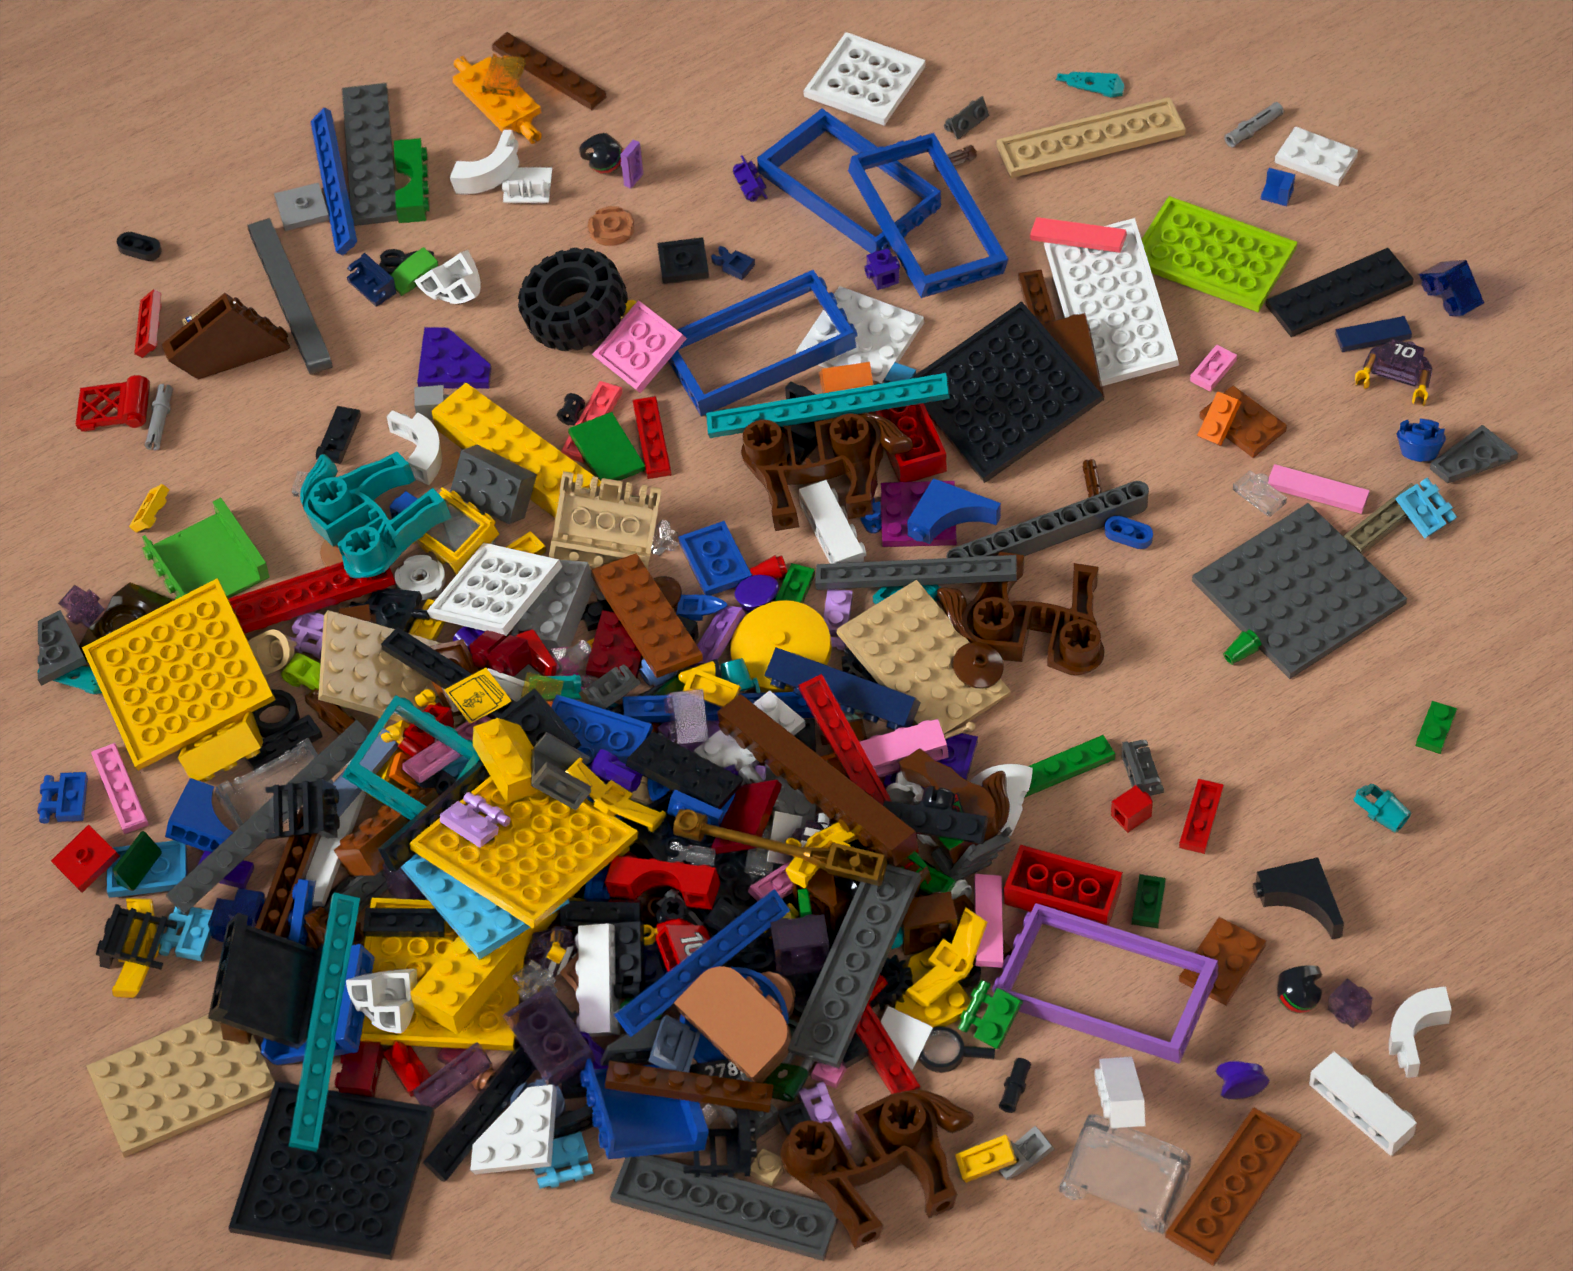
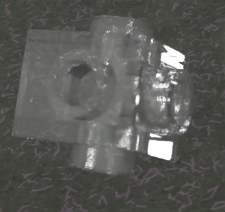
M533 960L511 976L520 988L516 992L525 1004L530 1002L536 1008L549 1003L553 999V995L558 992L553 984L556 982L553 974L547 968L543 970Z

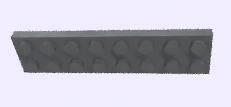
M387 83L342 88L350 207L354 226L398 221Z
M887 864L881 886L860 882L788 1047L789 1053L839 1069L921 881L920 873Z
M652 1155L628 1157L623 1162L610 1196L612 1203L821 1261L825 1260L838 1218L834 1216L830 1207L824 1202L718 1173L717 1177H711V1173H700V1177H694V1174H683V1166L689 1165Z

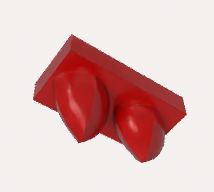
M394 1041L391 1048L382 1052L384 1059L410 1097L434 1084L432 1076L411 1046H406L400 1041Z

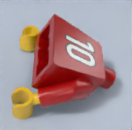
M426 689L415 696V701L419 706L428 705L423 712L432 714L436 721L444 726L454 728L451 708L443 707L440 702L436 703V696L433 690ZM412 723L403 732L404 738L401 736V729L397 725L386 727L390 733L385 732L381 734L384 742L396 741L399 744L398 747L411 757L438 741Z
M681 918L659 923L656 925V928L644 925V934H651L648 937H644V945H651L655 940L657 941L668 972L710 939L706 927L694 925Z

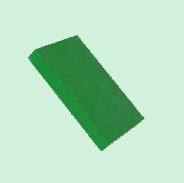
M612 412L569 428L568 433L593 475L598 477L600 481L602 478L620 481L645 471L643 461Z

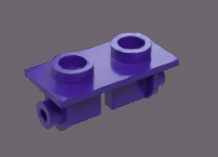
M741 155L743 163L736 164L733 167V174L745 198L750 202H754L758 199V196L763 195L767 199L768 197L764 191L767 187L762 178L756 176V173L759 172L752 160L748 162Z

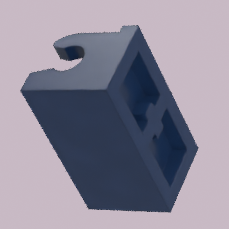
M363 253L360 258L348 266L347 269L350 272L357 268L355 272L347 277L348 282L376 307L396 294L394 278L366 253Z

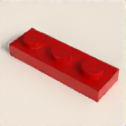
M155 289L140 300L134 354L141 358L154 351L158 344L157 332L160 326L159 312L162 304L160 303L161 292Z
M1198 779L1179 842V848L1205 854L1224 784Z

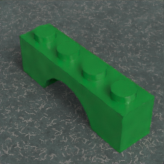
M421 138L394 140V159L397 173L411 178V181L405 187L395 191L398 223L426 221V212L430 211L429 197L425 198V195L429 194L428 180L425 181V178L429 177L428 165L424 164V161H428L427 147H422Z

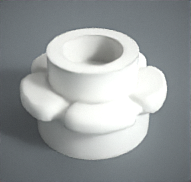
M959 879L956 881L951 890L952 899L963 894L968 898L970 897L972 888L966 880Z

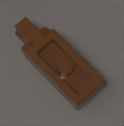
M315 688L308 695H305V702L318 712L319 719L337 734L343 733L356 721L353 716L349 717L344 713L339 705L318 700L319 689Z

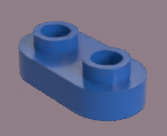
M1112 516L1105 522V535L1112 541L1136 549H1145L1152 544L1153 530L1146 524L1122 516Z

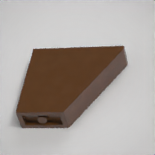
M226 293L222 294L161 344L170 363L198 380L287 351L291 348L287 340L288 334L281 326H275L267 317H261L252 307H246L237 297L232 298Z
M1074 314L1067 318L1050 320L1042 324L1104 397L1090 325L1086 314Z

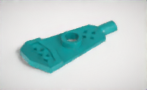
M1058 73L1056 81L1066 82L1068 86L1101 93L1103 96L1111 98L1122 96L1125 84L1120 76L1115 73Z
M81 666L52 680L85 690V692L90 694L102 693L91 667Z

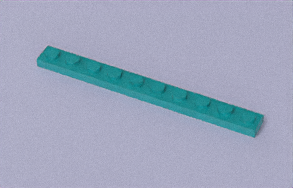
M946 373L708 412L706 413L709 438L740 434L744 432L750 423L758 420H770L778 424L779 427H782L783 425L788 426L836 418L844 414H861L950 399L948 377Z
M335 892L332 895L289 1141L290 1147L314 1152L318 1149L336 1045V1030L360 898Z

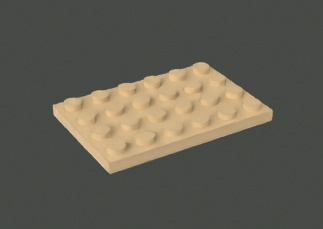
M917 580L837 629V635L879 685L915 697L921 702L913 721V726L918 725L922 721L938 719L944 735L962 727L1010 696L1011 690L1001 679L995 685L983 689L967 686L959 680L953 669V659L958 649L970 642L954 629L948 616ZM976 659L977 662L984 663L982 660Z
M329 610L325 613L318 700L381 717L395 695L410 700L414 707L423 712L428 705L419 706L415 701V696L426 689H431L436 696L435 702H440L443 706L431 680L382 650L381 643L395 629ZM410 634L427 646L441 644L437 641ZM395 712L390 718V720H394L397 722L404 720L405 722L411 725V722L407 721ZM463 715L453 717L454 729L466 722V718Z
M208 1015L86 1066L124 1158L271 1095L275 1084L254 1035H252L249 1045L223 1040L220 1022L209 1019Z

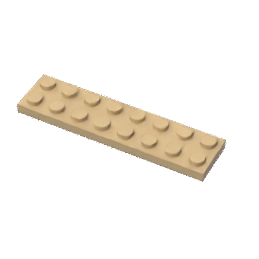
M1170 97L998 139L996 140V146L1010 177L1014 178L1185 135V127Z

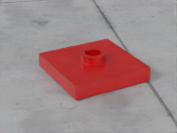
M88 824L51 862L83 893L120 855Z

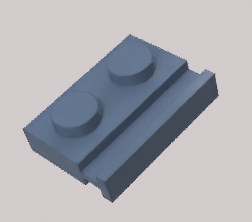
M665 1015L660 1023L648 1061L663 1069L689 1072L701 1032L697 1031L695 1033L689 1030V1026Z

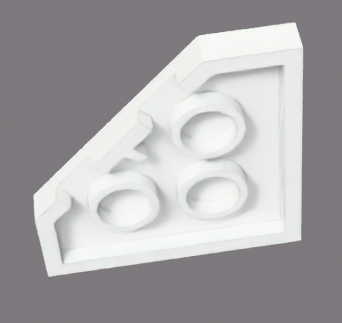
M554 1085L527 1087L473 1144L470 1171L476 1175L550 1167L552 1164L557 1088Z

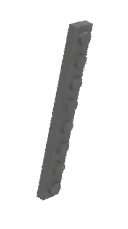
M1016 555L816 564L815 585L816 590L907 586L915 580L921 585L1017 581Z

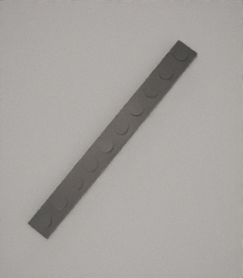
M356 720L288 783L312 782L318 779L329 782L353 759L369 735V732ZM303 789L297 790V810L303 806ZM288 791L282 792L283 823L289 819ZM273 797L166 894V897L183 915L267 839L266 833L274 832Z

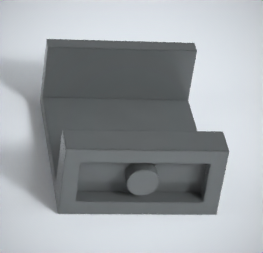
M546 732L531 750V786L576 811L591 793V786L565 771L580 757L586 765L590 760V756Z

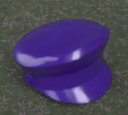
M768 575L750 576L742 580L736 587L735 598L743 610L750 613L764 604L775 602L779 589L778 581Z
M1229 1061L1220 1064L1216 1068L1217 1075L1224 1080L1221 1096L1225 1099L1236 1100L1255 1096L1262 1092L1270 1081L1264 1073L1263 1067L1255 1063Z

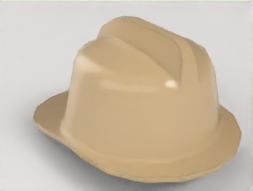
M276 629L268 630L248 641L264 676L287 665L294 656V647L297 645L296 641H292L286 634Z

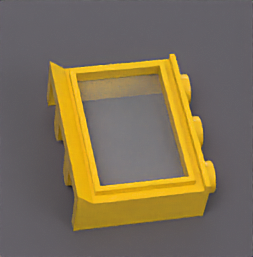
M441 487L442 491L439 495L445 500L452 517L435 525L416 541L426 553L431 550L442 564L448 562L457 575L483 543L491 544L499 533L494 526L496 522L487 513L482 515L474 504L463 502L458 493L453 490L449 492Z

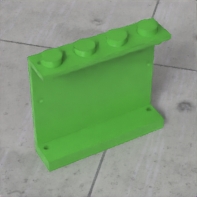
M222 498L213 501L216 514L154 545L151 540H148L146 535L142 536L145 545L142 550L148 561L153 560L156 574L158 577L163 576L165 578L164 584L170 594L175 593L177 596L175 600L217 578L227 598L270 578L265 560Z

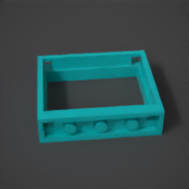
M395 695L347 766L342 777L409 820H412L426 806L360 765V762L394 712L469 759L457 780L476 765L480 757L473 747L472 740H466L458 735L454 728L439 723L432 714L417 709L410 700Z

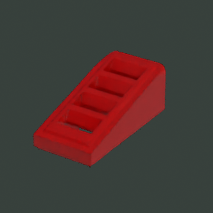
M531 629L516 635V637L528 641L532 658L529 665L542 676H556L557 664L536 631Z

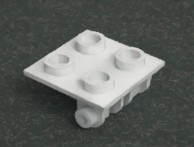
M518 167L512 176L502 183V190L504 191L503 203H549L552 167Z

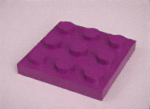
M931 481L881 483L882 547L957 545L956 525L947 528L937 535L931 544L916 541L908 536L907 521ZM942 481L955 486V481Z

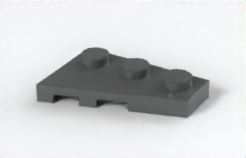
M1481 425L1434 460L1430 465V470L1446 483H1451L1517 460L1519 453L1484 425Z
M61 610L38 621V681L41 686L87 664Z

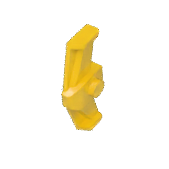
M581 757L565 771L591 786L589 796L594 800L593 806L608 816L612 817L618 814L647 826L651 832H654L665 818V811L658 812L631 801L633 793L616 782L610 780L607 784L603 783L582 762L583 759Z
M837 822L809 837L803 848H831L833 842L851 847L848 843L857 839V836L852 832H846L840 823ZM795 857L785 870L793 883L806 888L809 880L819 867L804 861L802 858Z
M126 898L128 910L134 908L136 912L143 914L150 912L152 916H155L152 899ZM134 919L130 930L131 934L128 936L123 953L132 954L143 923L142 920ZM149 924L138 957L147 959L157 931L156 924ZM160 944L156 952L155 958L159 955ZM118 959V962L125 963L115 986L112 988V994L114 997L134 998L139 993L150 967Z
M965 907L952 944L945 939L940 942L927 961L934 968L913 986L909 987L905 995L921 1006H930L959 980L965 979L973 968V961L988 922Z

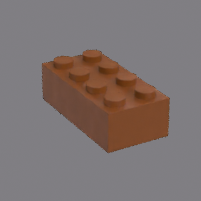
M419 787L417 789L406 788L402 790L426 807L439 796L435 788L423 789V787ZM385 804L378 809L379 814L374 818L363 821L359 825L360 829L343 837L340 840V845L334 849V852L350 876L376 875L386 867L378 848L411 820Z

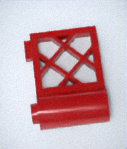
M133 375L126 382L80 388L75 424L77 429H80L81 432L95 430L96 427L123 423L131 428L143 426L147 418L150 381L144 376ZM120 391V394L115 399L111 400L108 398L113 392ZM87 395H98L92 402L88 403L86 401ZM103 400L109 403L100 411L95 408ZM113 408L118 410L117 416H105ZM90 411L96 414L91 419L84 420V417Z

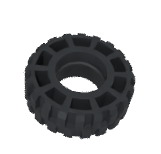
M570 248V250H560L550 257H545L541 263L535 265L530 270V274L524 278L522 288L519 291L518 308L530 333L539 343L551 349L558 348L560 351H569V349L581 350L585 346L595 345L602 338L605 339L610 334V331L619 324L620 317L624 315L626 310L625 303L628 301V294L615 264L605 254L598 251L595 252L589 248ZM586 292L577 302L567 306H560L568 297L576 293Z

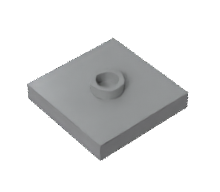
M319 183L274 193L285 231L330 220Z

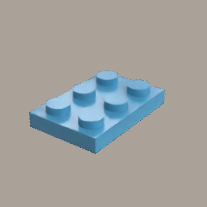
M175 840L157 842L156 844L161 849L162 854L134 891L118 885L113 873V868L130 846L113 847L120 857L107 869L108 897L113 898L172 890L187 876V845Z

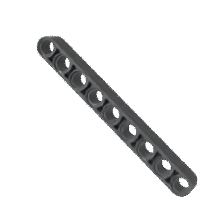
M267 218L248 224L252 242L309 374L333 368L329 352L271 219Z
M1142 481L1124 484L952 548L948 551L946 558L998 556L999 552L1024 556L1030 555L1105 526L1107 519L1112 516L1128 518L1144 512L1148 507V485Z

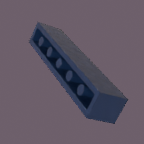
M775 647L764 675L771 681L770 685L782 690L785 689V686L794 689V694L803 697L799 690V685L822 674L843 712L850 715L858 712L863 714V719L877 724L878 720L887 723L886 727L894 731L898 728L912 726L921 704L915 697Z

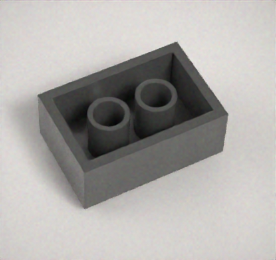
M477 444L461 450L450 492L452 490L455 491L464 502H471L478 509L507 524H511L525 518L537 474Z

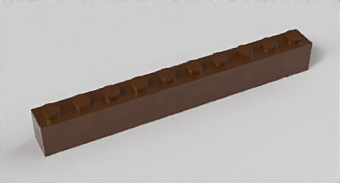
M742 694L717 711L720 722L718 726L726 736L730 735L742 749H748L753 753L758 762H764L776 776L783 777L792 789H798L811 804L818 805L827 817H833L846 832H852L857 836L862 845L865 847L869 846L876 853L885 855L886 860L894 867L918 849L916 831Z
M300 807L297 814L298 830L304 829L303 807ZM312 834L288 838L255 928L285 939L289 936L291 926L288 924L290 911L294 909L295 899L292 897L293 888L296 883L298 884V879H305L321 835ZM220 1023L223 1040L249 1045L252 1033Z

